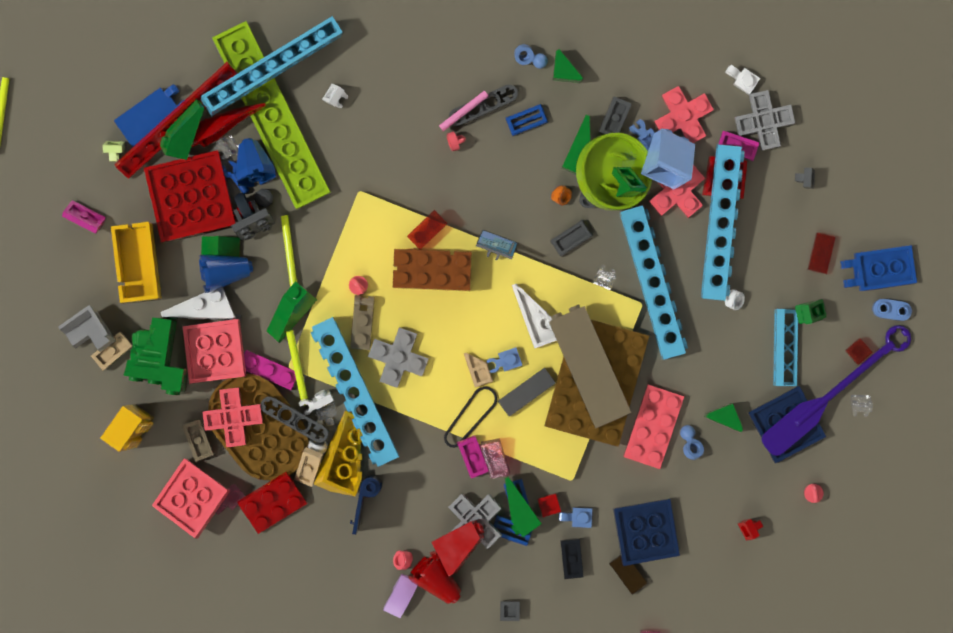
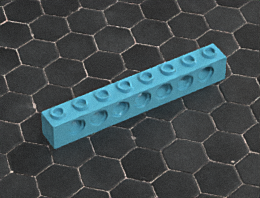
M333 16L208 91L201 96V101L210 115L213 116L341 37L343 32Z
M716 145L701 298L725 301L726 296L730 294V285H727L728 277L732 275V266H729L730 258L734 256V247H731L732 239L736 237V228L733 225L734 220L738 218V208H735L736 201L740 199V189H737L738 181L741 182L742 170H739L740 162L744 161V151H741L742 147ZM731 159L734 167L728 171L724 168V163L726 160ZM725 179H730L732 182V186L728 190L722 187V182ZM723 198H728L730 201V205L726 209H722L720 206V201ZM722 217H726L728 220V224L724 228H720L718 225V221ZM725 237V245L718 247L716 245L717 238ZM717 256L724 258V262L720 266L714 264V259ZM715 275L722 277V281L718 285L712 283V278Z
M643 205L620 212V217L662 360L685 354V349H688L685 337L681 338L680 331L682 330V325L679 319L676 320L674 312H677L675 302L671 301L669 294L672 292L669 282L665 283V267L663 264L660 265L658 257H661L658 245L655 246L653 239L656 238L653 227L649 228L647 220H650L649 212L647 209H644ZM635 222L643 224L642 232H636L633 229ZM641 240H645L649 244V248L646 251H642L639 248ZM645 259L653 260L654 267L652 269H647L644 266ZM651 277L659 279V286L657 288L650 286L649 280ZM657 295L664 297L665 303L663 306L656 305L655 297ZM662 314H668L670 317V322L667 325L662 324L660 321ZM668 332L675 334L676 338L673 343L666 341L665 337Z
M334 317L313 326L311 335L315 343L319 342L321 346L319 352L323 360L327 359L330 365L327 369L331 377H336L338 383L335 386L339 394H344L346 401H344V405L347 411H352L354 415L352 422L356 430L360 428L363 436H360L364 447L368 446L371 451L368 455L372 464H377L379 467L398 458L399 454ZM327 335L334 337L335 341L331 346H327L324 343V338ZM336 352L341 353L343 356V360L338 364L332 359L333 354ZM345 369L351 373V378L348 381H344L341 378V372ZM350 388H358L359 396L357 398L350 397ZM361 404L365 405L368 409L367 414L364 416L359 415L357 412V407ZM368 422H373L376 426V430L373 433H369L365 429V425ZM380 439L384 442L382 450L374 448L373 443L375 440Z

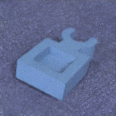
M640 119L636 122L639 129L633 124L629 127V130L638 136L637 140L648 151L654 131L651 128L646 130L644 121Z
M516 347L498 353L500 359L490 358L487 360V363L494 362L496 364V367L490 370V373L498 371L499 367H503L505 372L522 366Z

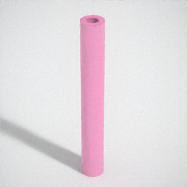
M485 91L481 92L439 125L441 130L444 132L488 98V94Z

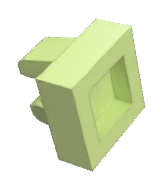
M106 141L103 144V153H109V161H118L119 153H123L125 150V141Z

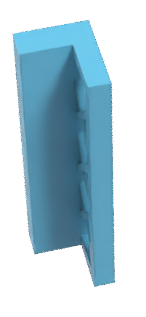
M774 309L773 386H797L798 318L796 310ZM785 313L793 314V322L789 326L785 324ZM787 331L793 335V341L788 346L784 343V334ZM787 350L793 355V360L788 365L784 362V353ZM787 369L792 373V382H784V371Z

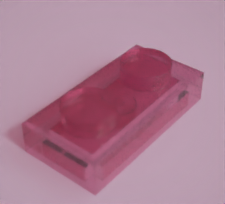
M500 438L481 442L480 447L491 479L510 475V469Z

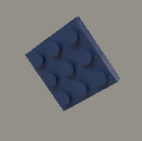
M797 386L749 411L748 414L762 438V435L798 404L806 402L807 399L800 386ZM818 422L815 427L784 453L778 456L770 454L776 464L822 440L826 435Z
M670 499L613 508L623 566L680 556Z

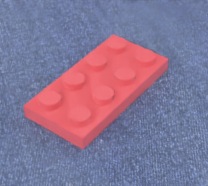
M647 384L623 457L660 469L684 396Z

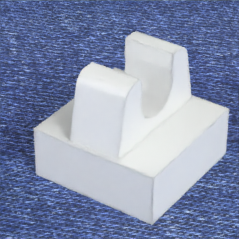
M331 84L322 100L334 107L342 108L343 105L339 103V99L341 97L348 99V95L341 87Z

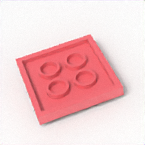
M240 319L182 326L189 384L246 376Z
M184 458L152 506L192 537L198 539L230 490L191 461Z

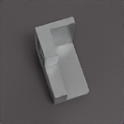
M90 305L58 327L67 336L74 348H77L91 338L97 350L101 352L116 341L98 311Z

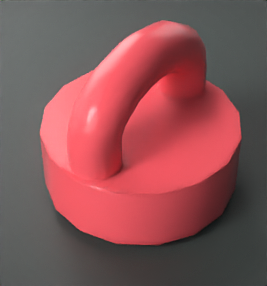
M454 131L446 135L451 151L460 150L459 144L466 141L465 136H456Z
M355 276L349 281V289L356 295H362L368 289V282L362 276Z
M809 484L805 487L804 497L807 501L817 503L823 498L824 492L819 485Z
M399 550L393 557V564L398 570L408 569L413 561L412 553Z

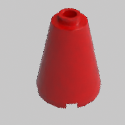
M433 551L430 553L431 557L428 559L423 557L411 571L413 576L408 578L411 582L445 603L454 604L460 599L461 590L453 576H448L437 552Z

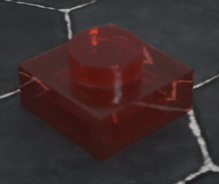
M858 338L845 350L857 365L873 353L861 338Z

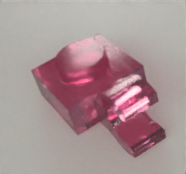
M235 483L228 488L230 492L216 511L217 515L227 507L233 510L238 506L237 501L245 497Z

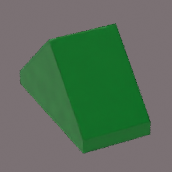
M558 49L555 53L553 81L582 82L583 77L561 50Z
M202 236L201 255L240 257V238Z
M732 403L705 413L704 417L739 432L743 430Z

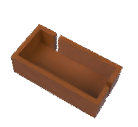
M394 249L393 266L397 267V270H393V288L470 291L472 252L454 251V255H450V251Z

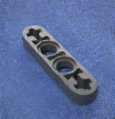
M505 85L488 93L489 97L493 96L497 99L496 106H488L486 98L478 105L480 112L477 115H472L468 112L467 115L470 118L466 119V116L460 118L461 121H456L453 126H462L512 103L518 95L516 87ZM506 89L514 91L512 94L513 98L510 99L506 96L503 98V103H501L500 97L496 94L500 92L502 96L506 94ZM466 104L453 109L449 113V117L456 113Z
M266 397L261 401V409L264 413L311 440L320 443L328 438L329 431L325 426L278 399ZM272 400V405L277 408L279 407V404L282 405V407L278 410L277 416L274 415L276 410H266L267 406L265 405V402H270ZM284 409L291 411L292 417L290 420L282 419L281 412ZM300 419L308 421L307 429L301 430L298 427ZM312 423L316 425L314 427L315 430H324V438L320 437L317 439V434L312 431L311 435L307 434L312 427Z

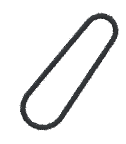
M483 386L474 392L446 431L444 441L447 446L458 447L457 444L452 445L447 441V435L480 390H490L494 394V403L461 440L466 439L495 407L497 394L492 388Z

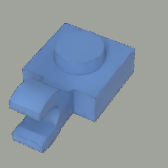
M572 507V513L559 512L558 520L572 521V527L591 528L592 508Z

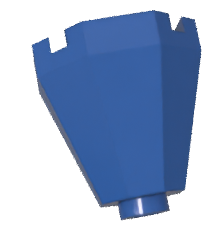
M252 138L242 140V143L238 145L236 167L238 186L253 187L255 182L263 185L276 178L274 165L259 142Z

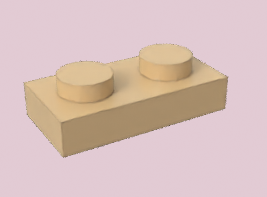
M121 331L114 336L116 340L114 343L101 352L97 350L91 355L103 371L133 347Z
M305 447L294 480L312 487L323 454Z

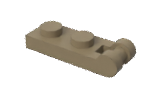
M355 295L351 349L370 350L374 296L363 298L361 295ZM360 305H367V311H360Z

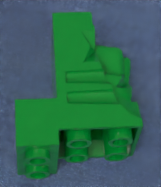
M152 317L150 330H138L132 334L133 347L130 352V360H127L124 376H128L129 381L143 382V379H148L149 384H160L161 389L166 390V394L180 395V392H186L188 370L186 368L170 366L177 321Z

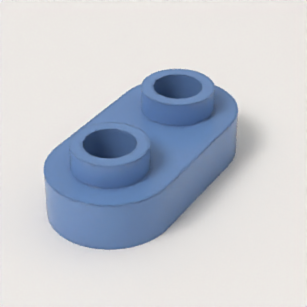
M879 299L872 306L874 315L884 319L905 321L912 313L910 305L902 301ZM881 305L886 306L885 312L880 310ZM904 308L905 314L901 315L899 309Z

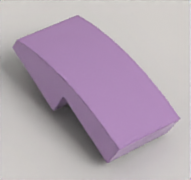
M402 573L383 609L398 618H401L417 588V585L408 578L409 576Z

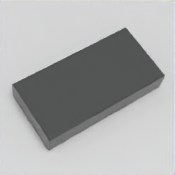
M583 220L550 240V242L561 257L593 235Z

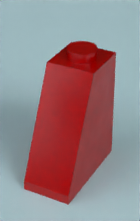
M473 520L431 542L448 576H452L459 571L484 538V529L480 522L477 523L476 520Z

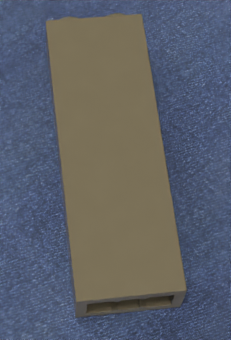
M578 304L569 308V313L562 315L560 312L551 316L552 320L549 321L550 327L594 427L598 428L630 414L631 410L585 306L580 308Z

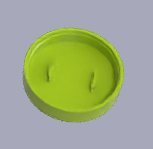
M609 133L594 138L583 148L577 161L576 177L581 192L589 202L604 210L616 211L635 206L647 195L652 184V179L641 174L648 151L636 138L624 133ZM631 167L645 184L647 190L634 197H616L620 183L612 175L613 168Z

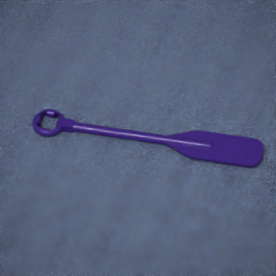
M900 325L889 328L885 336L886 343L823 397L798 404L768 429L761 438L762 444L768 452L774 456L784 453L818 424L831 399L891 350L896 352L906 350L911 343L909 330ZM896 329H901L904 337L907 336V342H903L900 348H896L893 341H890L889 338L890 335L897 332Z

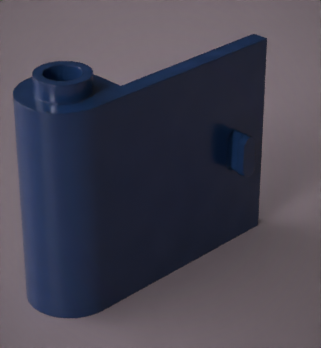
M375 475L366 477L361 483L355 521L350 520V524L354 525L352 534L356 535L359 531L364 498L376 496L382 488L381 479Z

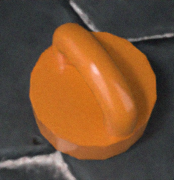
M558 186L551 194V199L561 206L566 205L572 197L571 189L566 186Z

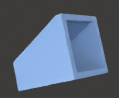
M660 129L653 135L641 174L671 189L678 188L692 178L695 144L685 137L673 134L669 129Z

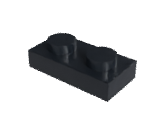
M580 539L560 540L564 579L583 578Z

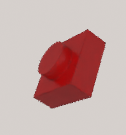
M556 493L537 499L543 517L561 512Z

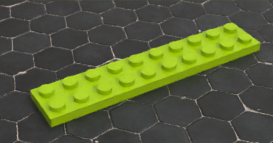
M247 21L212 37L224 63L228 62L238 73L264 58ZM275 78L242 97L245 106L266 104L264 108L250 117L296 210L330 194L331 192Z

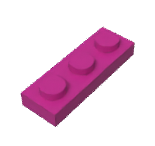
M245 351L246 371L292 390L296 381L294 370L251 351Z

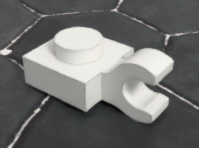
M730 65L725 71L726 74L736 79L733 85L748 95L760 80L758 76L746 68H743L740 72L736 67Z
M330 390L319 391L314 395L313 400H301L299 402L300 407L305 404L309 406L307 410H304V414L308 415L313 410H318L334 401Z

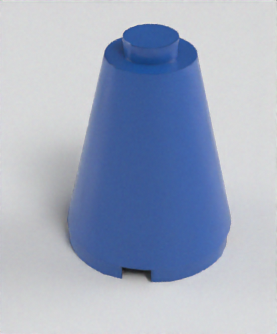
M199 255L201 279L206 284L203 285L205 293L250 276V272H253L252 261H248L247 257Z

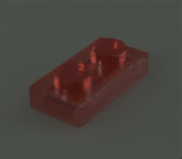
M434 210L407 237L421 250L448 223Z
M816 233L807 270L827 274L836 237Z

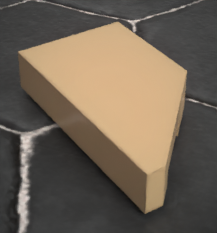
M464 353L474 386L478 387L493 382L487 363L468 353Z

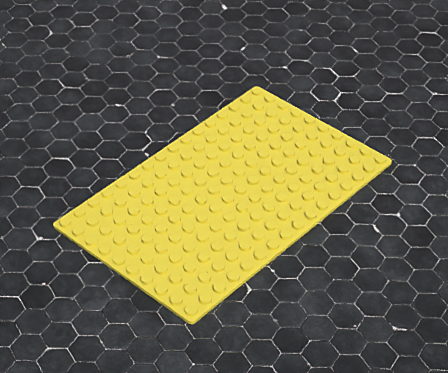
M358 192L317 293V301L311 308L297 343L303 374L336 387L335 384L338 383L336 377H331L327 369L330 365L327 359L323 360L319 352L321 346L319 342L315 343L311 335L313 326L334 317L374 403L447 431L474 392L483 386L490 387L497 394V403L467 438L475 435L479 445L567 480H573L589 439L544 426L563 360V354L557 341L534 349L512 285L517 284L550 316L560 312L562 315L569 313V308L579 304L580 308L585 306L591 320L633 331L641 311L642 303L518 253H514L512 259L500 255L499 259L495 260L497 254L493 252L487 257L488 250L476 246L478 237L365 192ZM394 249L450 251V255H454V251L472 252L470 291L393 288V270H397V267L393 266ZM362 276L368 282V289L361 297L368 298V296H374L370 349L374 339L393 345L399 327L416 333L417 337L411 352L429 358L423 376L404 370L398 388L379 382L386 363L368 357L370 350L350 348L356 294L350 291L349 281L353 277ZM360 305V311H367V305ZM327 335L324 338V343L327 346L334 344L335 340L332 335ZM517 348L522 366L505 372L503 367H499L498 371L490 373L493 382L478 387L474 386L464 353H468L487 363V360L490 358L500 359L498 353ZM336 352L333 354L332 359L338 364L343 360V356L341 353ZM291 358V361H290V363H289V368H290L291 370H294L293 363H292V358ZM494 362L487 363L489 371L496 367ZM545 368L555 381V384L514 414L508 416L498 400ZM345 369L341 372L342 380L348 381L351 378L349 370ZM350 388L349 393L359 396L358 388ZM487 389L480 390L449 433L463 438L493 405L494 394Z

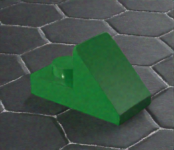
M631 167L613 168L612 175L620 183L616 197H634L647 190L645 184Z
M823 299L795 306L799 324H812L827 318Z

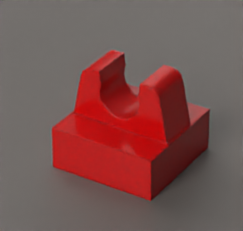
M746 519L737 523L746 541L759 537L760 535L757 530L764 527L760 520L752 521V519Z

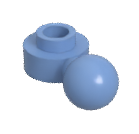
M519 45L514 51L515 60L521 65L533 62L536 68L542 69L548 63L546 55L542 53L534 55L529 45ZM522 51L527 52L525 55L520 54Z
M690 425L683 426L680 430V435L687 441L683 447V452L687 458L696 460L704 453V447L700 441L694 439L695 429Z

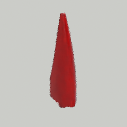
M266 104L248 105L232 109L200 121L191 147L198 144L206 147L221 139L229 130L264 108Z

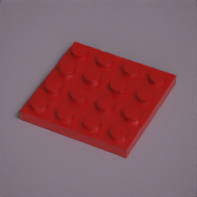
M219 150L191 156L187 160L179 159L144 168L161 243L230 227L236 223Z

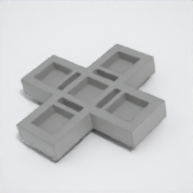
M768 90L749 94L753 113L734 118L738 136L757 132L761 151L780 147L777 128L795 124L792 106L787 105L772 109Z
M399 327L393 345L374 339L368 357L386 363L379 382L398 388L404 370L423 376L429 358L411 352L417 337L416 333Z
M461 494L448 507L461 520L453 530L473 520H476L477 523L480 522L484 529V538L481 543L487 549L502 536L490 522L502 507L490 494L477 506L464 494Z

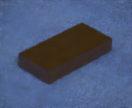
M621 555L609 563L632 595L647 584L633 564L622 565Z

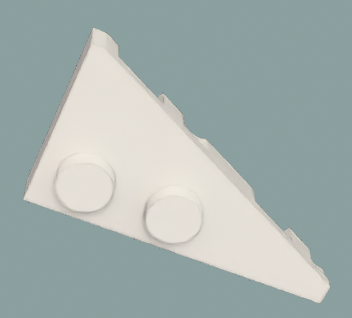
M513 284L512 288L534 349L557 341L549 324V321L552 320L551 316L517 284Z
M223 287L209 293H202L160 312L163 318L167 317L169 319H236Z

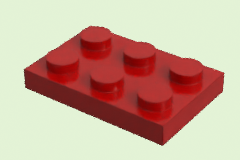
M287 471L237 501L239 507L258 534L307 504Z

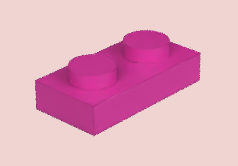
M722 131L718 143L719 145L742 147L741 151H744V159L754 161L759 142L726 131Z
M73 200L62 214V217L95 234L106 220V217Z
M475 435L457 442L471 479L489 472Z

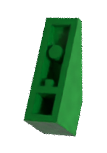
M195 100L167 129L165 137H162L160 147L166 156L187 160L204 110L200 100Z
M587 114L562 166V169L575 175L579 155L590 142V116Z
M295 281L282 296L267 328V332L280 343L286 337V331L293 329L317 299Z
M506 476L505 484L511 521L513 523L511 528L517 536L521 534L524 537L542 523L511 479Z

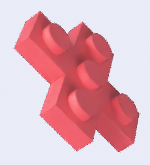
M679 86L662 95L670 113L654 121L658 130L669 129L674 133L680 129L683 136L692 143L706 137L697 119L712 112L714 109L705 93L690 102H687Z
M693 165L691 180L676 189H671L657 182L663 190L652 198L649 203L660 216L676 204L686 217L689 218L703 206L691 190L701 183L705 177Z
M239 387L219 390L222 409L203 411L205 431L224 428L226 447L246 445L244 426L263 423L261 404L242 406Z

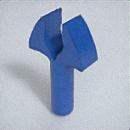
M229 161L233 166V174L227 172L225 166L222 165L225 179L232 178L238 186L236 179L237 163ZM238 186L241 192L244 194L248 193V187Z

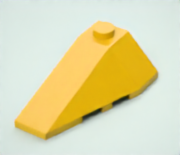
M344 411L320 464L314 485L330 492L355 497L362 479V472H360L362 460L360 436H362L360 428L356 430L352 422L354 415Z

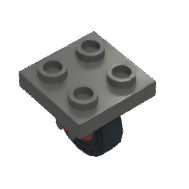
M243 192L234 196L238 207L233 211L239 222L231 225V227L241 240L252 239L256 233L272 228L275 221L266 208L260 211L254 200L248 201Z

